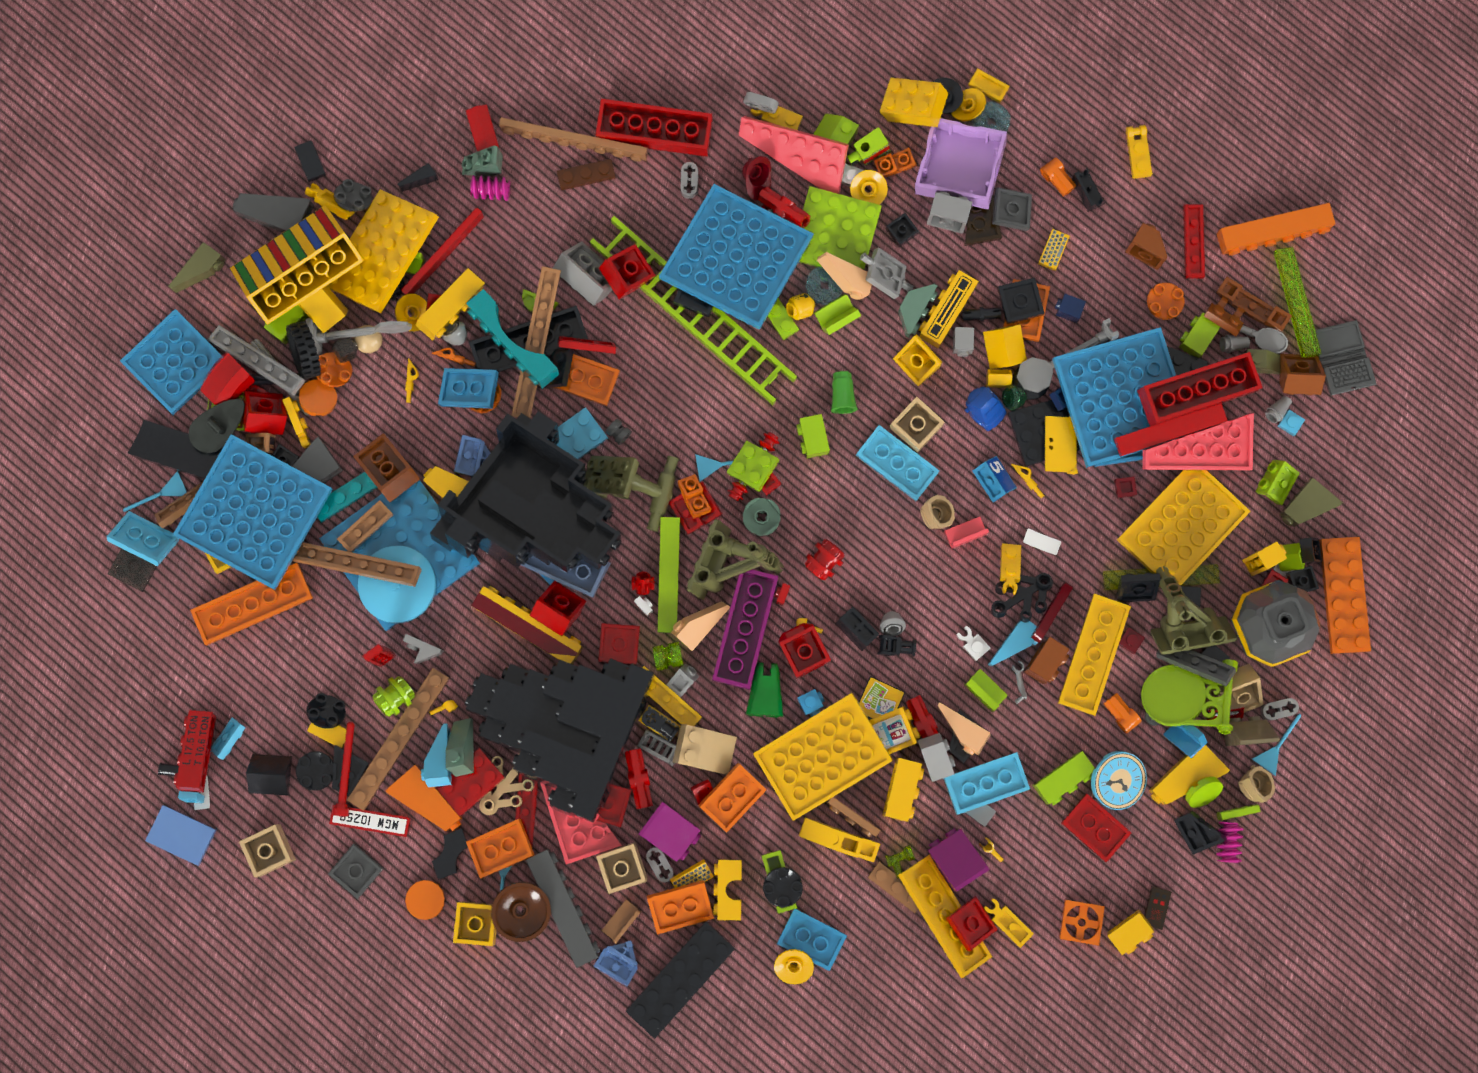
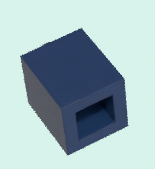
M1064 294L1062 299L1058 298L1056 302V316L1077 323L1086 301Z

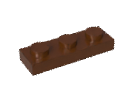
M612 159L557 171L561 191L616 179Z

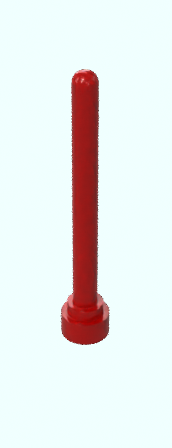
M348 722L346 727L339 798L336 807H333L334 816H349L346 798L355 727L353 722Z

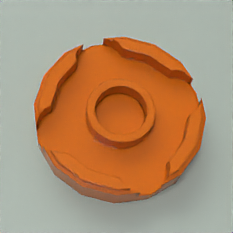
M316 379L308 381L300 389V407L309 415L326 416L335 408L337 393L334 387L326 386Z
M430 880L416 882L406 893L405 903L407 910L417 919L428 920L436 917L441 913L445 905L443 889L439 884Z

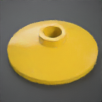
M976 88L963 90L962 103L956 111L951 113L952 116L959 121L975 119L983 112L986 106L985 95Z
M865 170L858 173L850 185L852 198L878 205L884 201L888 191L885 178L874 170ZM867 185L872 187L870 192L865 191Z
M417 294L402 296L395 306L396 320L412 324V329L409 330L411 332L420 331L416 327V323L426 312L427 302ZM408 310L411 311V317L408 315Z
M790 949L777 956L774 970L778 978L783 982L801 984L812 976L814 964L807 953L797 949Z

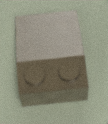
M1260 716L1248 717V721H1241V718H1230L1229 724L1233 726V730L1230 734H1224L1226 746L1280 742L1279 736L1267 719L1260 720Z

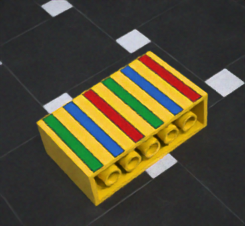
M324 205L230 267L247 299L268 325L364 260L329 209Z

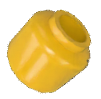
M805 293L790 297L786 304L788 315L795 320L810 317L814 313L815 302Z

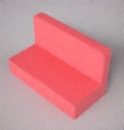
M977 517L944 532L951 549L987 535L989 530L985 529L981 517Z

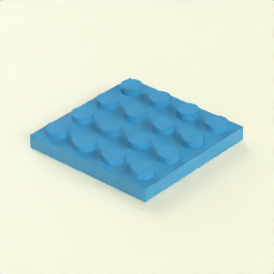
M174 309L120 362L174 415L200 391L206 375L222 355Z

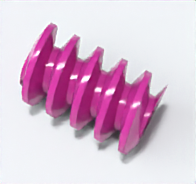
M473 175L470 185L471 197L474 195L475 199H479L481 194L483 200L487 196H489L490 200H493L496 195L498 201L502 199V196L505 201H508L510 197V180L506 182L505 177H503L501 182H499L498 177L495 176L494 181H491L490 176H488L486 181H484L483 176L480 175L479 180L476 181L475 175Z
M1218 822V824L1224 826V828L1218 829V831L1227 838L1223 844L1217 845V848L1222 850V852L1216 853L1217 856L1222 858L1218 861L1242 862V859L1236 857V855L1242 854V851L1238 850L1237 847L1243 846V844L1238 842L1237 839L1243 838L1242 835L1238 834V831H1242L1244 828L1239 826V823Z

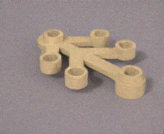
M500 756L493 757L491 760L493 763L496 759L501 760V764L496 767L503 774V758ZM512 768L505 779L497 785L495 792L492 794V791H490L481 799L479 804L481 812L485 815H493L502 807H520L523 801L518 795H514L510 799H499L503 793L523 790L532 791L534 789V782L527 779L522 783L511 784L518 775ZM527 782L531 783L530 789L525 788ZM519 798V804L514 805L513 799ZM487 802L492 803V807L490 809L486 808Z

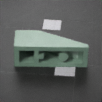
M472 718L453 722L447 743L446 769L456 777L474 773Z

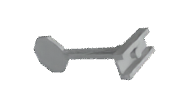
M306 318V323L312 333L318 356L323 354L322 343H327L330 340L372 335L377 332L395 334L412 329V324L408 322L387 321L381 322L375 327L369 326L322 333L310 318Z
M1108 318L1102 322L1101 332L1097 333L1094 338L1067 353L1117 340L1119 332L1115 331L1113 333L1110 328L1111 320ZM1031 357L1022 362L1017 375V380L1022 388L1036 393L1048 388L1053 376V369H1055L1053 360L1047 362L1046 360Z

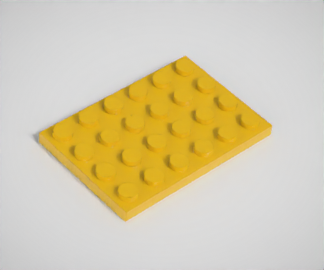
M380 189L349 239L364 261L327 286L332 291L381 314L439 217L433 212Z
M1183 470L1122 533L1117 541L1151 573L1156 574V570L1159 567H1162L1164 571L1163 566L1168 568L1170 575L1174 576L1178 583L1182 585L1251 511L1207 470Z
M853 693L753 753L793 821L893 761Z

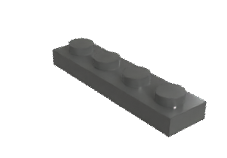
M1158 650L1156 653L1158 659L1223 686H1227L1236 673L1235 667L1193 650L1164 655Z

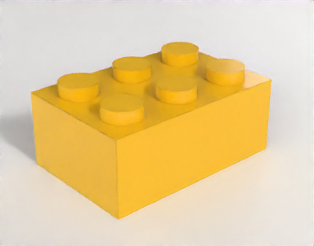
M890 78L879 112L888 122L938 127L948 92L938 82Z
M902 758L895 760L882 816L905 822L913 818L915 807H912L913 799L918 798L920 788L917 787L918 780H922L924 773L921 763Z

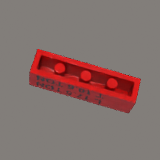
M189 710L188 716H185V735L181 737L182 752L178 755L177 759L179 769L178 773H175L174 784L180 791L204 793L216 723V716L213 712Z

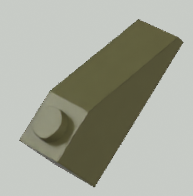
M203 242L168 287L175 293H178L213 276L223 268L225 258Z

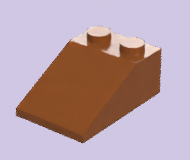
M384 433L353 456L389 502H392L420 480L415 471Z

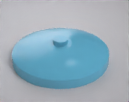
M390 546L372 554V557L419 566L422 570L415 587L359 575L358 592L365 608L373 616L389 623L409 622L422 615L432 603L436 592V577L429 561L418 551L405 546Z

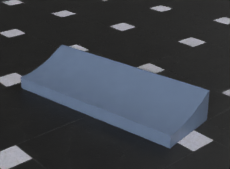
M532 556L531 559L529 558L521 566L594 598L611 563L608 562L597 570L584 560H581L574 569L570 568L567 573L552 562L548 566L535 556Z

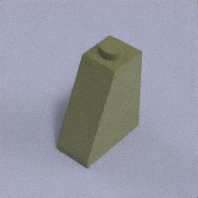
M1311 478L1279 515L1285 524L1295 527L1340 506L1343 502L1317 480Z

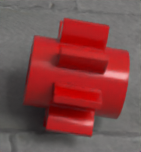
M645 571L638 572L636 577L632 576V590H635L639 595L649 594L650 590H654V577H651Z

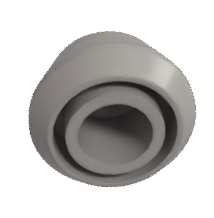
M456 321L453 325L449 324L445 328L447 331L442 338L448 343L462 345L466 341L467 331L463 322Z
M890 611L882 617L880 630L885 635L897 636L905 630L906 623L899 613Z

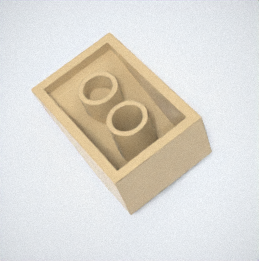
M681 724L672 763L727 775L730 771L737 737Z

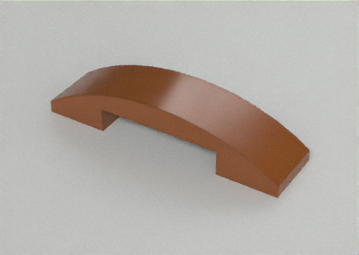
M1229 277L1225 278L1216 292L1220 297L1224 296L1229 300L1228 303L1236 309L1238 306L1245 310L1243 314L1255 321L1277 329L1280 332L1283 331L1292 317L1291 314L1277 306L1275 308L1242 289L1243 286Z

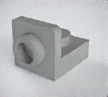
M684 664L666 686L681 698L698 679L699 675L692 666Z

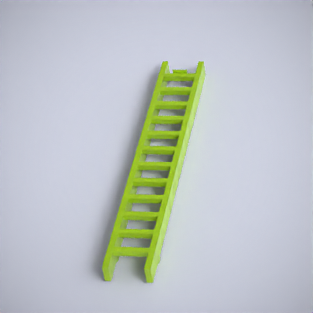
M615 216L611 218V223L621 232L606 249L594 238L590 241L591 246L607 259L613 256L610 253L611 250L626 235L637 245L638 249L641 248L649 255L646 259L648 264L654 260L664 268L667 263ZM660 273L648 286L644 284L640 287L645 294L771 405L776 402V399L764 388L777 378L778 373L781 371L792 382L797 379V376L727 314L714 306L712 312L719 319L704 335L701 334L694 326L704 315L698 313L689 323L680 315L685 308L679 306L674 310L666 303L678 288L672 286L662 298L652 290L661 280L659 279ZM725 322L734 331L717 348L708 338ZM738 334L748 343L731 360L722 351ZM753 347L762 356L745 372L736 363ZM767 359L776 368L759 385L750 376Z

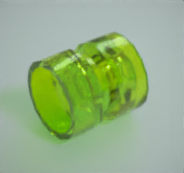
M679 641L668 643L667 647L663 645L652 647L657 671L666 670L668 666L673 668L684 666Z

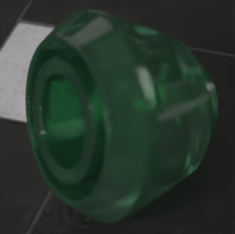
M1008 385L1002 393L1003 404L1010 411L1023 406L1027 399L1025 391L1015 385Z

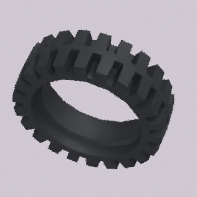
M301 321L287 325V340L298 374L303 379L319 376L321 374L319 356L307 323Z

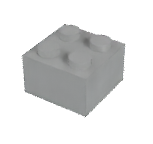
M936 192L927 225L963 234L972 201L962 196L958 198L950 196L947 192Z

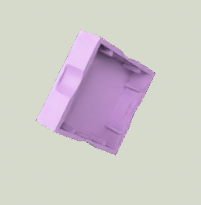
M940 118L938 127H931L929 131L926 153L921 161L915 183V194L934 198L936 192H947L953 197L958 198L962 196L968 198L969 201H972V206L989 210L1007 142V132L986 127L968 126L960 122Z

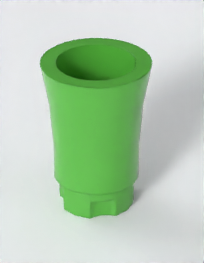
M848 371L833 373L831 412L835 414L856 412L858 409L851 373Z

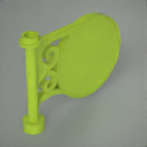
M1230 659L1222 661L1227 665L1235 667L1236 671L1238 670L1237 661ZM1173 664L1156 669L1145 680L1141 691L1142 704L1146 713L1157 723L1165 726L1217 727L1221 734H1230L1233 730V726L1229 724L1233 678L1227 686H1224V694L1220 697H1213L1210 695V692L1216 690L1214 695L1218 696L1221 692L1219 686L1223 685ZM1210 707L1218 710V716L1214 720H1194L1201 712L1205 718H1213L1216 714L1214 709H1211V713H1207V709Z

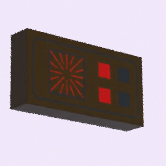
M1151 886L1144 916L1153 928L1163 930L1172 892Z

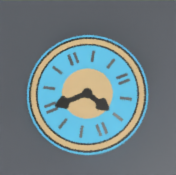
M1114 751L1105 755L1096 769L1093 770L1091 777V788L1095 798L1110 809L1122 810L1131 807L1141 798L1147 782L1145 767L1139 758L1125 751Z

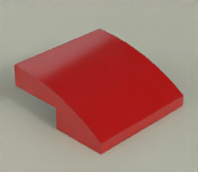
M700 482L703 488V495L711 507L710 513L693 519L682 494L669 501V505L675 515L680 517V523L688 535L722 515L721 510L704 482Z

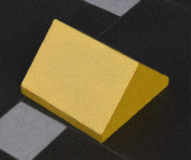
M325 286L298 304L322 333H325L344 318L348 312L345 305L328 286Z
M1020 324L983 331L990 369L1011 367L1027 360Z
M917 334L893 358L917 386H920L934 374L942 364V361Z

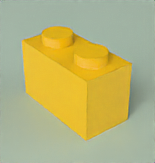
M1138 909L1109 930L1107 936L1122 955L1125 953L1130 954L1137 948L1136 945L1141 941L1145 943L1153 937L1154 928Z

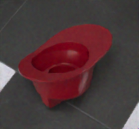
M765 156L749 158L742 169V176L746 181V191L751 199L759 201L760 191L766 187L771 188V162Z

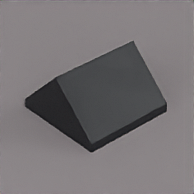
M252 754L246 771L248 792L288 796L292 756Z

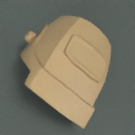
M938 494L928 499L920 510L923 521L930 529H943L951 526L955 519V512L951 502L945 496Z
M1252 765L1251 770H1248L1238 782L1241 792L1253 802H1266L1275 792L1273 777L1262 766L1256 767Z

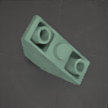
M494 145L465 156L462 161V175L492 177L501 174L503 155L498 146Z
M932 284L908 291L898 311L907 338H910L911 334L915 335L920 327L918 321L920 318L924 319L929 311L927 305L929 302L933 303L937 297L938 292H936L938 285Z

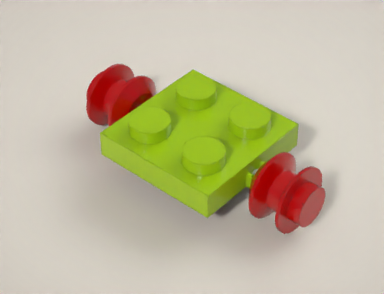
M771 432L768 434L763 433L765 439L759 440L761 448L746 441L727 470L728 475L739 480V482H732V490H727L729 492L728 496L734 501L744 500L742 494H748L746 485L760 492L780 460L768 453V451H775L773 448L774 444H780L775 434Z

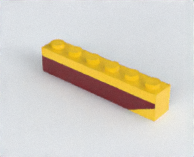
M489 586V588L482 587L471 605L473 608L558 660L574 664L583 649L580 645V640L573 636L570 639L565 635L560 636L529 616L531 610L522 606L520 609L514 605L516 601L508 596L502 598L498 595L500 591L492 586Z

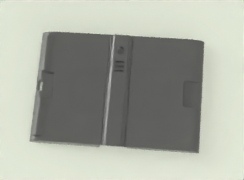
M1357 320L1312 331L1315 347L1326 374L1325 380L1331 396L1377 385L1369 357L1366 356L1364 350L1365 345Z

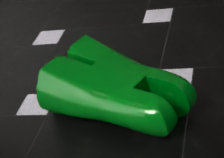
M757 662L746 715L756 717L766 715V717L781 718L783 717V703L778 664L771 663V676L763 675L764 662Z

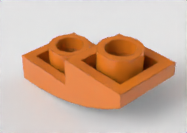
M910 148L893 155L890 153L874 160L878 173L883 177L895 175L917 166Z
M696 475L678 480L677 483L693 519L710 513L711 507L703 495V488Z

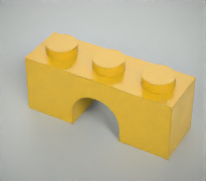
M718 859V864H714V876H718V884H714V896H718V904L714 903L713 915L717 916V920H741V899H731L726 893V886L733 880H742V860Z

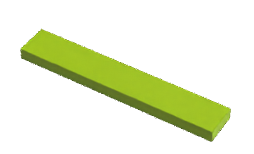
M661 517L658 597L659 633H671L673 626L677 622L680 517Z

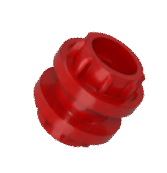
M824 539L821 543L817 542L815 544L818 551L814 555L808 553L806 556L808 560L805 562V567L821 580H826L828 577L832 578L835 575L832 568L836 564L842 566L844 563L842 559L845 557V553L828 539Z

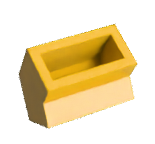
M987 369L986 388L1011 387V370Z

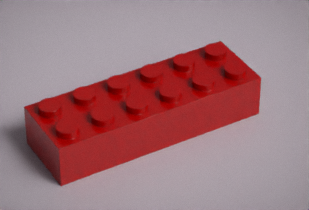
M601 99L596 137L646 147L647 149L708 157L713 114Z
M1248 352L1143 386L1137 392L1149 426H1153L1254 393L1263 387L1251 353Z

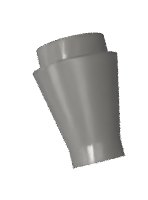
M1225 335L1220 338L1219 345L1221 351L1228 354L1249 348L1250 340L1248 337Z
M1282 396L1281 399L1266 409V418L1272 423L1282 421L1289 406L1292 404V400L1287 396Z

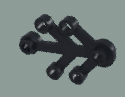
M1040 573L1036 577L1020 574V582L1016 583L1018 586L1016 595L1005 602L995 601L991 607L992 615L996 618L1004 617L1008 609L1024 600L1023 610L1019 618L1024 623L1029 622L1032 617V594L1037 591L1038 601L1035 603L1034 609L1037 613H1044L1047 607L1045 602L1046 591H1049L1053 586L1052 577L1047 573ZM998 582L996 584L995 591L997 594L1003 595L1002 590L998 587H1003L1005 582ZM1021 582L1031 584V586H1029L1028 588L1021 587L1018 585H1020ZM1007 587L1006 592L1013 593V589Z

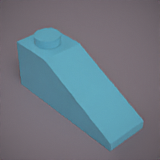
M1019 620L988 665L991 667L1030 647L1032 644L1036 645L1038 642L1030 637L1037 626L1031 621L1024 623Z
M447 723L442 725L424 760V769H421L422 781H425L428 787L451 785V772L446 769V747L451 733Z

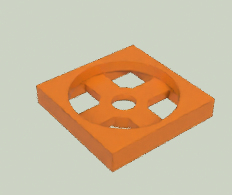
M1065 899L1059 939L1099 946L1105 906ZM1080 906L1079 914L1076 917L1067 916L1072 908ZM1088 908H1092L1098 916L1097 921L1088 919ZM1079 919L1085 920L1084 926L1078 925ZM1066 924L1075 926V937L1068 933ZM1085 929H1096L1095 934L1091 938L1083 939Z

